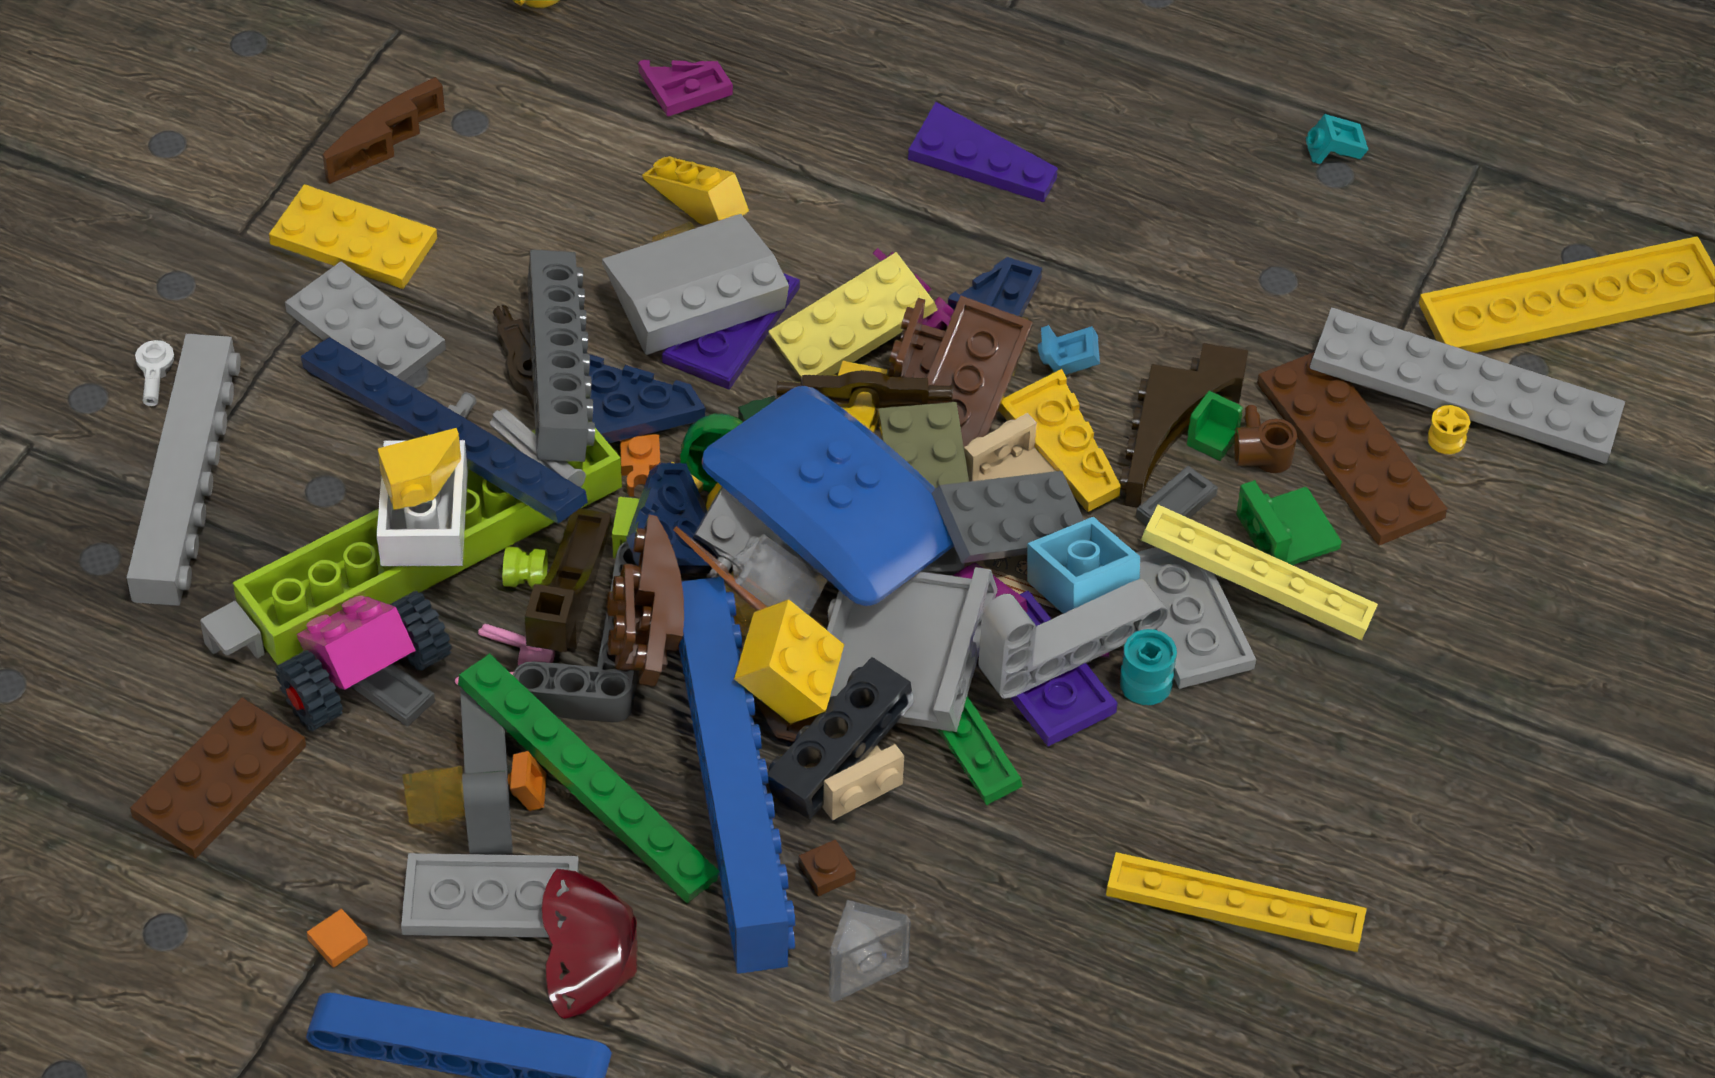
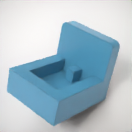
M1049 325L1041 328L1042 342L1038 343L1039 356L1043 364H1049L1054 372L1062 369L1064 374L1067 375L1100 364L1098 335L1092 326L1056 337Z

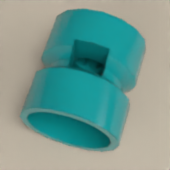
M1143 629L1134 632L1127 638L1123 650L1120 688L1123 694L1132 702L1141 705H1154L1162 702L1169 696L1172 690L1177 658V648L1172 638L1164 632L1155 629Z

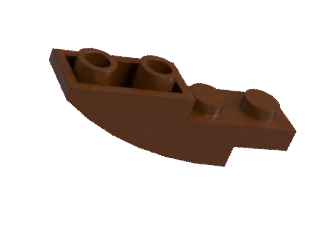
M648 515L644 529H636L633 552L640 553L638 566L633 565L634 605L643 607L639 630L646 631L644 644H638L636 649L634 668L641 669L639 684L656 686L662 672L664 649L677 651L683 637L684 595L680 570L668 535L658 517Z

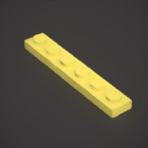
M1157 505L1141 538L1142 541L1359 640H1362L1378 605L1160 505Z

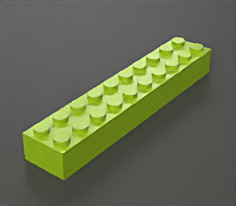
M595 428L594 446L586 447L585 462L566 461L574 469H581L586 474L581 488L586 491L588 503L581 508L622 488L621 458ZM468 469L463 566H381L377 542L379 509L233 582L235 598L239 606L261 632L263 646L276 664L279 665L304 651L296 634L306 630V624L309 621L322 615L331 616L341 611L342 604L347 600L357 596H364L390 605L413 591H418V593L553 524L554 521Z

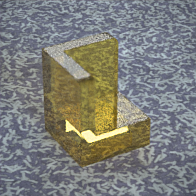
M461 766L428 769L402 775L410 824L441 822L466 816Z

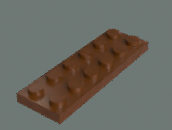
M1315 352L1258 375V386L1282 418L1295 427L1297 438L1379 546L1446 518L1447 507L1350 381L1310 369Z

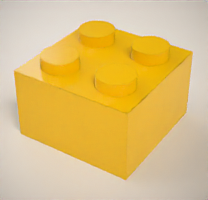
M788 599L754 612L734 680L791 724L826 712L844 644Z

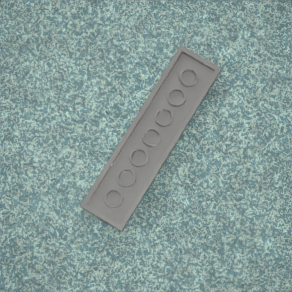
M1332 307L1310 365V369L1434 409L1444 405L1460 407L1466 411L1471 421L1605 464L1611 453L1625 401Z

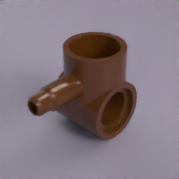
M1255 405L1246 406L1244 416L1245 427H1236L1234 433L1236 466H1258L1263 471L1269 473L1286 471L1293 462L1297 439L1295 427L1283 419H1269L1261 424L1257 407Z

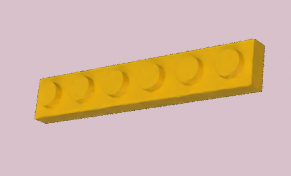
M1118 852L1115 853L1106 896L1354 952H1358L1367 909L1365 907Z

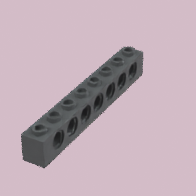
M530 250L527 286L537 459L585 462L586 447L594 446L595 422H592L593 399H590V355L587 354L588 332L585 331L586 310H584L585 289L582 288L583 267L576 266L575 252Z

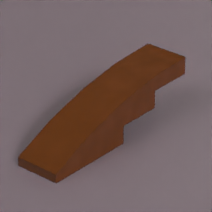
M434 77L401 93L373 110L337 139L322 154L327 182L331 184L395 157L393 145L420 134L419 122L445 112L443 86L439 80Z

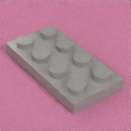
M342 261L285 302L286 312L323 341L329 337L402 381L408 379L446 350L444 338Z
M1157 547L1136 552L1140 556V579L1148 583L1169 611L1165 622L1155 630L1167 634L1176 645L1177 658L1174 679L1179 689L1255 669L1256 658L1214 573Z
M408 853L401 922L402 935L549 937L542 919V901L546 885L556 869L571 870L579 873L578 856ZM561 880L562 888L557 892V896L569 891L564 880ZM555 911L556 916L559 918L558 927L561 928L566 917Z

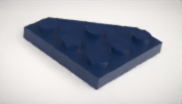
M589 354V376H591L590 399H593L592 422H595V428L608 443L693 423L705 417L706 408L691 384L675 380L673 385L655 380L654 373L625 365L623 370L605 365L604 358Z
M659 463L649 471L626 537L637 566L640 553L633 552L635 533L637 528L644 529L648 515L657 516L666 531L675 552L680 574L710 573L712 567L673 530L676 526L718 559V556L715 555L709 546L693 537L708 510L686 463Z

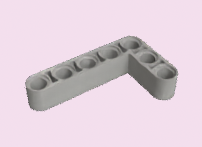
M1143 579L1132 581L1038 626L1034 624L1013 595L1003 594L993 599L983 611L978 665L1002 698H1012L1124 645L1127 638L1134 632L1143 629H1157L1165 622L1169 611Z

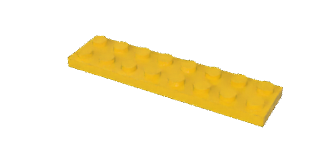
M1697 236L1420 294L1419 306L1437 341L1478 353L1715 302V266Z

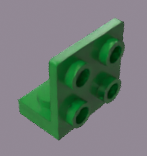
M1255 480L1240 486L1236 515L1258 550L1294 565L1341 548V539L1307 487L1270 498L1267 493L1263 494Z

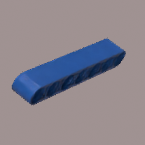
M324 993L319 996L306 1034L308 1042L322 1050L473 1078H605L612 1055L611 1050L606 1045L590 1039L337 993Z

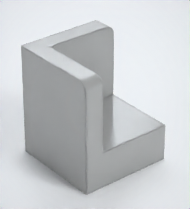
M236 601L200 619L204 643L212 654L222 650L225 655H230L247 646L257 659L265 655L261 632Z

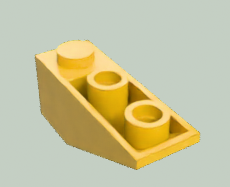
M668 156L657 160L653 164V168L642 174L643 179L699 224L707 225L734 215L742 214L743 216L749 212L739 182L733 172Z

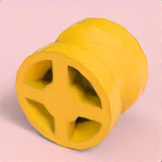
M1444 405L1433 412L1427 438L1429 445L1435 451L1442 454H1455L1464 448L1467 439L1466 434L1470 426V417L1466 411L1457 406Z

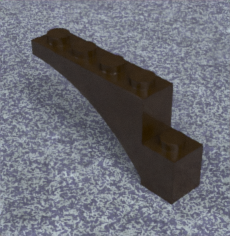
M1203 343L1200 358H1192L1190 370L1151 364L1149 379L1141 378L1138 401L1144 402L1143 408L1135 407L1132 430L1138 431L1137 437L1129 436L1125 459L1132 460L1131 467L1123 466L1120 489L1126 490L1125 506L1135 508L1141 506L1146 487L1155 468L1169 448L1189 430L1191 414L1208 391L1232 402L1240 403L1248 350Z
M578 509L570 515L560 547L548 574L540 585L534 584L525 614L526 646L566 653L568 648L577 649L611 527L610 513Z

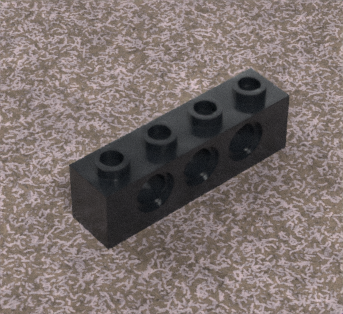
M873 657L863 667L856 668L849 676L847 685L837 696L829 698L826 712L820 713L810 726H804L798 732L794 744L784 755H778L768 768V783L772 795L808 820H811L824 805V780L863 761L913 705L914 698L911 682ZM864 704H869V705H871V706H869V707H867V708H864V709H858V708H857V707H859V706H861V705H864ZM838 733L845 734L840 738H830ZM819 763L815 767L805 768L807 764Z

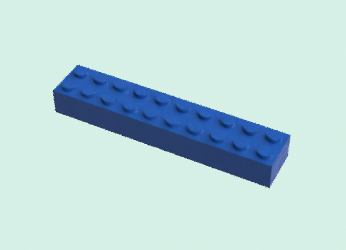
M722 577L682 581L684 627L683 637L679 644V652L717 865L720 871L719 876L736 972L740 974L788 967V950L795 949L793 926H795L794 906L792 900L787 901L788 876L786 865L780 863L779 854L782 853L779 829H774L772 821L775 818L772 793L767 794L766 789L768 772L765 758H760L759 749H762L759 725H754L752 716L755 715L753 694L734 680L741 657L740 649H742L740 625L735 624L733 617L736 616L734 593L726 592Z

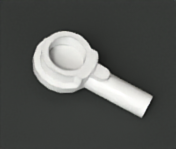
M158 340L142 344L135 354L136 363L143 371L145 377L143 403L147 406L158 404L160 378L166 376L174 361L173 348L168 343Z

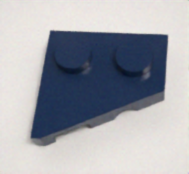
M1006 257L994 265L991 271L982 273L973 279L972 287L960 295L956 291L952 293L948 298V305L955 310L960 296H964L1022 318L1042 278V267Z

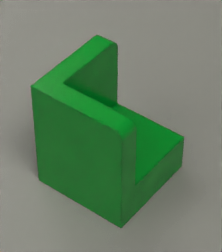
M1208 391L1191 414L1186 445L1221 461L1234 443L1235 428L1240 427L1243 407Z

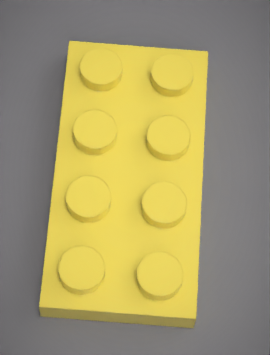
M895 252L768 332L775 345L800 379L802 375H834L839 372L842 361L853 363L903 331L901 324L907 307H915L917 298L926 300L923 319L937 311L933 299L898 253Z

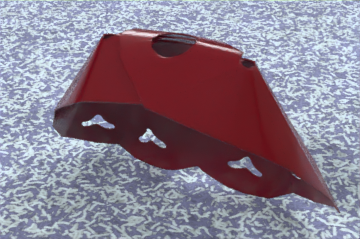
M556 869L546 885L542 901L543 924L553 945L546 962V980L548 995L553 1008L559 1017L566 1019L585 1013L635 976L637 972L638 951L637 920L633 914L632 907L601 882L576 871ZM561 880H564L569 891L557 896V892L562 888ZM555 911L566 917L561 928L558 927L559 918L556 916ZM561 962H564L565 967L570 971L563 979L559 978L562 973ZM563 994L575 999L571 1009L567 1008L568 1002L563 999Z

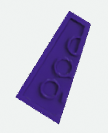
M935 102L908 149V160L1041 202L1045 201L1057 179V167L938 102Z

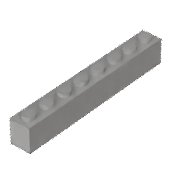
M199 334L185 335L127 574L130 596L134 603L180 606L183 590L190 589L192 570L189 564L191 558L197 557L199 550L197 529L205 524L206 505L204 499L205 496H211L213 489L211 468L212 465H218L220 443L218 438L219 435H225L227 414L225 408L226 405H232L234 397L232 377L238 376L240 372V353L234 352L232 337Z

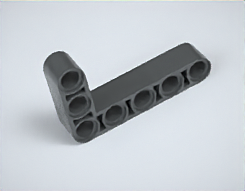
M627 541L619 546L613 578L614 576H620L624 564L637 566ZM613 578L610 592H612L613 589ZM606 613L597 667L533 661L520 664L515 669L513 676L557 718L613 723L623 721L631 715L639 670L615 669V655H609L608 635L609 630H614V616H608Z
M460 687L465 774H462L470 854L513 855L505 729Z

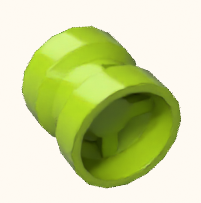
M506 547L503 559V586L517 587L519 584H524L525 581H527L531 588H533L534 584L540 585L547 575V549H534L527 555V552H522L519 547Z

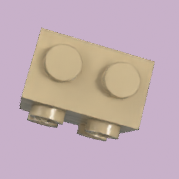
M1028 413L1015 420L1006 421L997 430L984 437L973 439L964 447L969 482L1056 471L1035 448L1037 422Z
M838 733L830 738H840L845 734ZM896 744L882 751L876 745L863 761L824 780V805L822 807L829 817L834 820L902 785L904 771L903 753ZM819 763L807 764L805 768L815 767Z

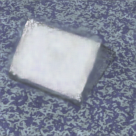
M765 534L760 535L732 560L735 582L768 606L789 599L809 615L827 582L824 577Z
M847 900L830 949L829 997L833 1003L908 968L911 921L907 915Z

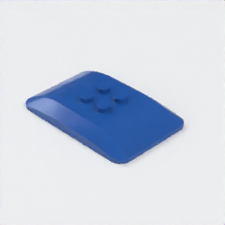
M798 386L791 389L712 443L704 451L702 458L704 470L856 604L872 606L879 603L954 547L932 495L936 488L871 430L814 388Z

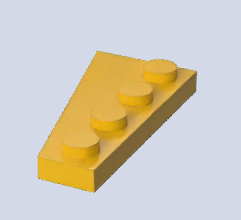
M1060 369L1003 398L998 411L1007 421L1015 420L1028 413L1037 422L1036 450L1056 471H1063L1073 496L1089 512L1120 496L1121 485L1103 450L1098 448L1094 440V432L1089 422H1085L1079 410L1080 404L1075 394L1070 392L1066 384L1067 378L1063 370Z

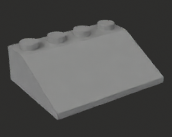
M742 214L602 259V265L645 355L785 309L789 284L774 254Z

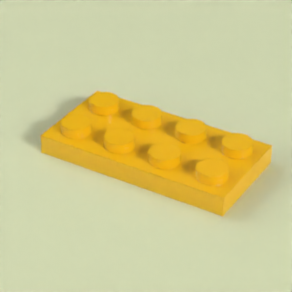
M304 184L269 233L271 245L333 266L342 261L359 275L404 289L437 240V229Z

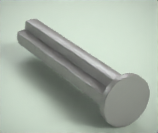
M507 409L497 410L493 413V418L490 421L491 427L513 447L577 486L582 487L586 478L583 470L574 469L566 461L538 460L536 435Z

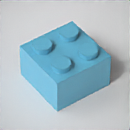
M1094 517L1027 543V582L1063 614L1140 579V556Z

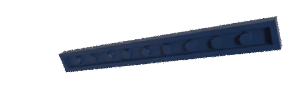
M329 337L300 356L305 370L417 438L457 428L459 440H465L467 467L469 470L559 524L588 503L586 491L334 339Z

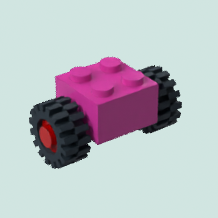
M413 591L390 605L364 596L351 598L342 604L341 611L331 616L322 615L312 619L306 624V630L296 634L304 651L276 666L277 681L281 684L280 689L286 695L287 699L285 700L288 705L292 706L295 716H299L301 724L303 726L306 725L309 731H314L343 714V706L339 702L341 701L339 694L334 690L336 689L335 686L345 690L406 656L412 666L415 665L417 670L422 671L451 655L452 652L450 650H452V646L448 642L450 640L449 635L444 631V623L439 621V614L436 609L433 610L431 608L430 601L428 599L425 600L424 595L421 592L418 593V591Z

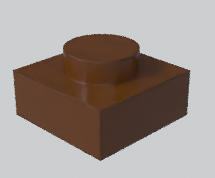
M836 839L798 856V865L817 896L855 880L856 871Z

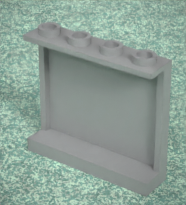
M975 567L972 579L919 572L879 603L872 606L856 604L839 590L837 599H832L829 605L827 631L844 644L830 697L837 696L847 685L851 673L856 668L863 667L873 657L911 682L914 703L897 723L957 732L979 656L982 614L985 607L995 599L998 591L991 569ZM864 704V705H861V706H859V707H857V708H858V709H864V708H867V707H869V706H871V705H869V704Z

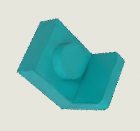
M1324 114L1318 123L1310 129L1306 137L1312 162L1316 164H1321L1330 151L1361 159L1368 151L1360 124Z

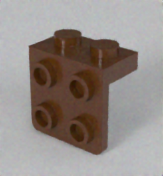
M917 298L915 307H907L901 324L903 331L900 341H895L889 362H891L888 372L889 377L927 378L946 331L922 324L925 299Z
M624 564L620 576H614L612 592H608L607 615L614 616V630H609L608 653L609 655H615V669L641 670L634 668L637 646L638 644H644L646 631L639 630L643 607L634 605L633 564ZM664 649L662 670L665 671L667 666V649Z

